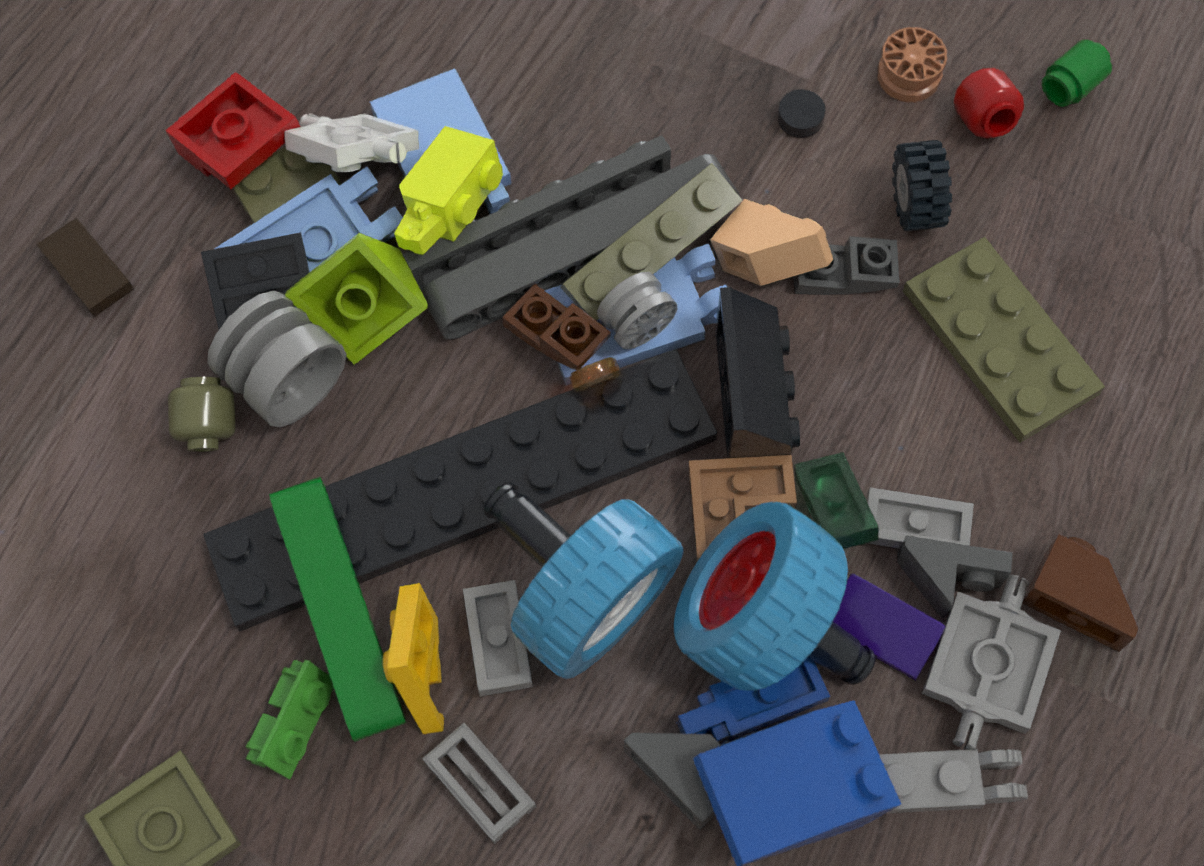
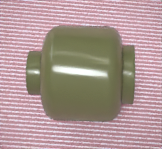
M216 377L181 379L180 387L171 390L168 394V421L171 437L177 441L187 442V449L191 452L219 450L218 441L229 439L235 434L236 430L233 391L228 387L222 386L221 379Z

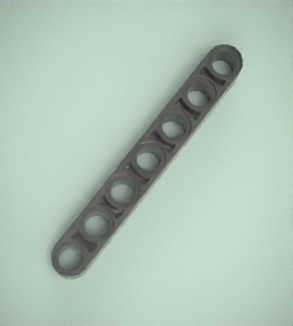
M704 154L431 281L424 288L422 294L428 303L427 308L442 336L449 340L457 339L501 319L534 284L543 290L562 285L711 163L714 164L738 195L739 193L715 155Z

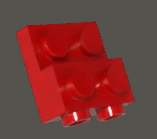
M235 72L165 131L180 156L206 177L212 174L228 188L232 189L285 144L284 131L300 128V125L293 114Z

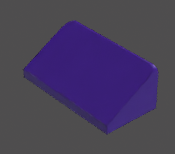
M853 573L847 579L840 607L833 619L834 623L857 638L861 645H867L874 651L875 658L913 680L917 679L946 628L941 622Z

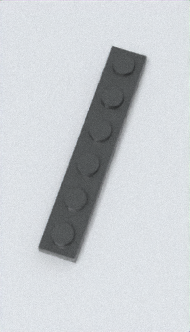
M662 135L648 142L639 141L620 155L607 161H596L579 174L566 180L552 181L538 193L522 200L509 201L497 212L479 220H473L465 226L454 242L440 237L424 255L410 251L404 254L403 257L420 290L423 291L431 281L670 170L671 148Z

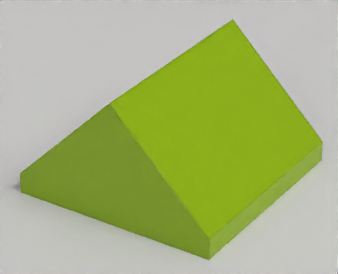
M362 233L356 234L285 293V296L292 300L297 308L302 309L307 314L313 324L321 326L343 346L346 357L354 365L421 314L428 306L400 249Z

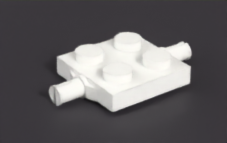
M309 113V116L305 114L301 117L300 128L284 131L286 150L305 156L308 162H322L331 165V169L336 172L356 171L361 168L362 162L371 160L383 163H397V161L401 163L405 159L407 152L419 149L418 130L367 114L330 119L328 117H317Z

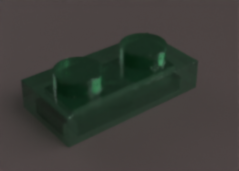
M844 452L794 464L796 482L814 522L834 537L843 549L879 540V526Z

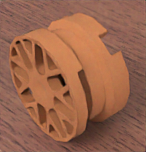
M907 27L895 31L887 38L882 48V58L878 65V81L881 88L890 97L902 102H918L929 98L936 92L947 63V49L943 41L933 32L923 28Z

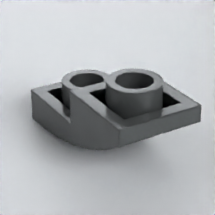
M849 236L845 246L829 244L833 260L827 267L794 276V294L838 295L897 288L900 283L897 240Z

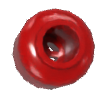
M982 68L971 73L961 82L954 96V106L957 114L975 136L984 139L1003 136L1013 130L1020 120L1025 107L1023 95L1005 72L996 68Z

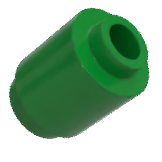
M1080 40L1047 68L1046 76L1043 77L1041 82L1043 92L1052 103L1061 107L1080 102L1110 76L1112 64L1109 52L1103 45L1091 40Z

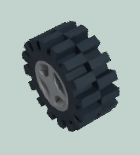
M920 141L902 143L896 146V151H894L893 155L895 162L892 163V170L894 172L892 185L895 186L893 196L894 202H897V217L900 216L899 223L904 231L945 227L949 223L948 217L951 216L949 203H952V193H950L952 179L948 176L950 165L949 160L945 161L947 153L945 148H942L941 141Z

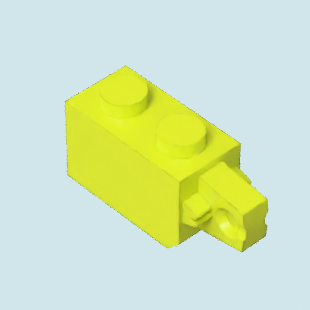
M444 126L399 184L407 208L394 233L400 248L424 255L440 237L454 242L465 226L474 220L478 208L489 193L499 186L503 176V169L494 140Z

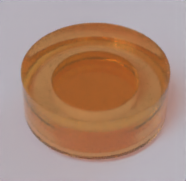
M608 357L572 372L569 379L575 393L578 394L616 379L622 373L616 358Z

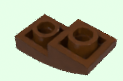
M536 284L502 317L503 326L517 337L553 360L577 371L611 337V332L575 304L572 303L568 308Z

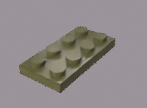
M985 237L905 283L903 289L905 295L1019 443L1099 396L1105 388L1104 384Z

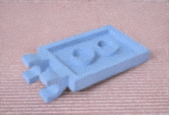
M455 69L370 101L374 117L418 130L419 149L407 152L405 159L401 163L397 161L404 178L444 126L492 139ZM498 150L497 153L502 165L503 176L499 186L494 191H491L484 200L489 214L497 212L504 204L510 201L504 187L511 184V177Z
M366 167L340 186L331 174L215 249L301 232L311 272L358 233L382 242L393 239L395 237L394 233L403 217L394 206L375 221L370 222L358 203L378 192L376 187L378 181L369 168Z
M709 244L692 249L678 261L674 257L654 274L661 283V292L670 294L677 303V312L664 330L643 345L632 349H624L614 339L616 334L614 329L605 327L611 332V337L579 371L557 362L565 385L567 386L705 340V329L703 326L716 323L720 288L727 287L723 285L708 291L701 298L698 296L693 283L715 278L712 265H715V257ZM561 285L544 290L567 308L573 303L562 290ZM598 319L597 322L604 326L603 323Z

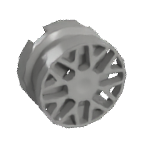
M640 272L630 276L613 288L600 303L597 315L605 327L614 329L616 332L614 339L620 347L632 349L653 339L667 327L677 312V303L670 294L661 292V283L654 274Z

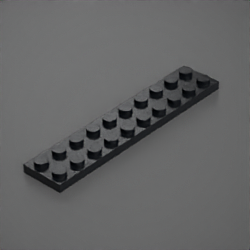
M674 349L325 486L358 583L360 584L499 528L495 519L488 518L484 514L483 506L492 492L503 483H514L518 487V492L530 497L539 507L545 510L712 443L717 439V431L677 349ZM273 507L203 534L232 620L239 632L306 605Z

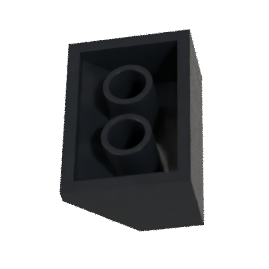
M720 288L715 339L727 458L791 455L792 448L800 446V426L798 417L789 416L788 401H794L795 382L793 371H784L783 356L789 355L790 352L788 326H779L777 307L734 288Z

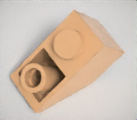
M744 199L710 239L724 272L760 286L827 267L833 260L826 233L817 222L809 218L800 219L781 212L775 206L769 204L761 205Z

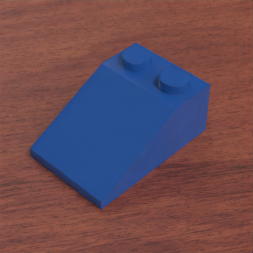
M855 700L812 711L703 752L693 758L736 866H744L860 828L902 805Z

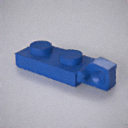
M807 657L786 677L760 690H738L723 681L710 685L707 692L697 696L700 707L679 715V720L676 723L681 734L712 733L717 742L726 739L730 741L825 703L829 700L830 694L814 660Z

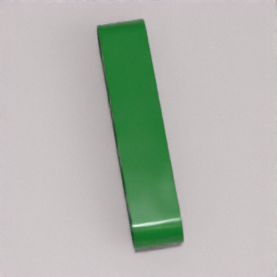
M321 476L269 494L283 540L353 741L357 742L405 724L406 719L394 683H389L386 679L383 669V652Z

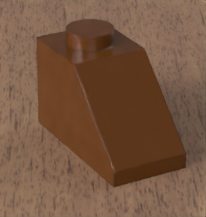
M1058 534L1046 550L1022 604L1120 652L1135 638L1139 628L1109 558L1097 553L1095 547L1083 539L1076 537L1066 538Z

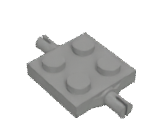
M1009 575L1007 577L1000 602L982 601L957 592L945 623L946 628L940 637L921 693L952 705L958 712L963 714L953 743L961 747L965 743L968 734L964 746L966 750H976V744L984 722L998 723L1024 734L1030 730L1061 630L1035 621L1026 612L1021 610L1030 582L1022 577L1017 584L1019 578L1017 575Z

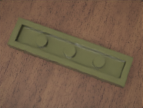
M711 163L565 281L561 288L577 307L597 321L599 319L597 310L600 303L619 283L640 272L655 274L743 200L714 164Z

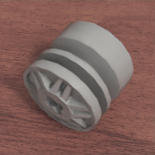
M270 291L259 294L245 302L227 318L216 333L208 350L207 364L217 377L226 381L231 390L235 393L244 394L243 397L247 404L270 426L283 427L295 423L310 413L325 399L337 383L344 369L346 352L343 346L321 326L310 323L307 314L302 309L296 308L293 301L287 298L285 294Z

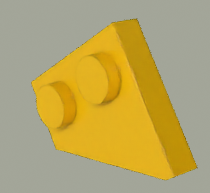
M420 583L400 586L396 609L392 610L390 614L392 636L390 648L383 655L384 673L388 682L395 684L422 734L442 732L444 730V715L438 712L429 692V685L442 683L438 652V617Z

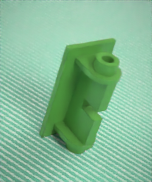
M293 660L290 668H283L282 675L268 702L273 707L281 709L278 717L263 713L250 741L245 746L249 750L245 760L262 768L268 767L289 780L298 762L305 754L307 743L322 711L329 703L330 695L334 688L330 675L308 660H305L304 663Z

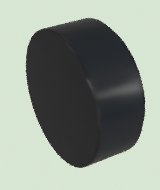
M805 89L793 90L787 93L780 101L778 123L784 132L793 137H810L816 134L823 125L826 111L825 104L822 98L812 91Z

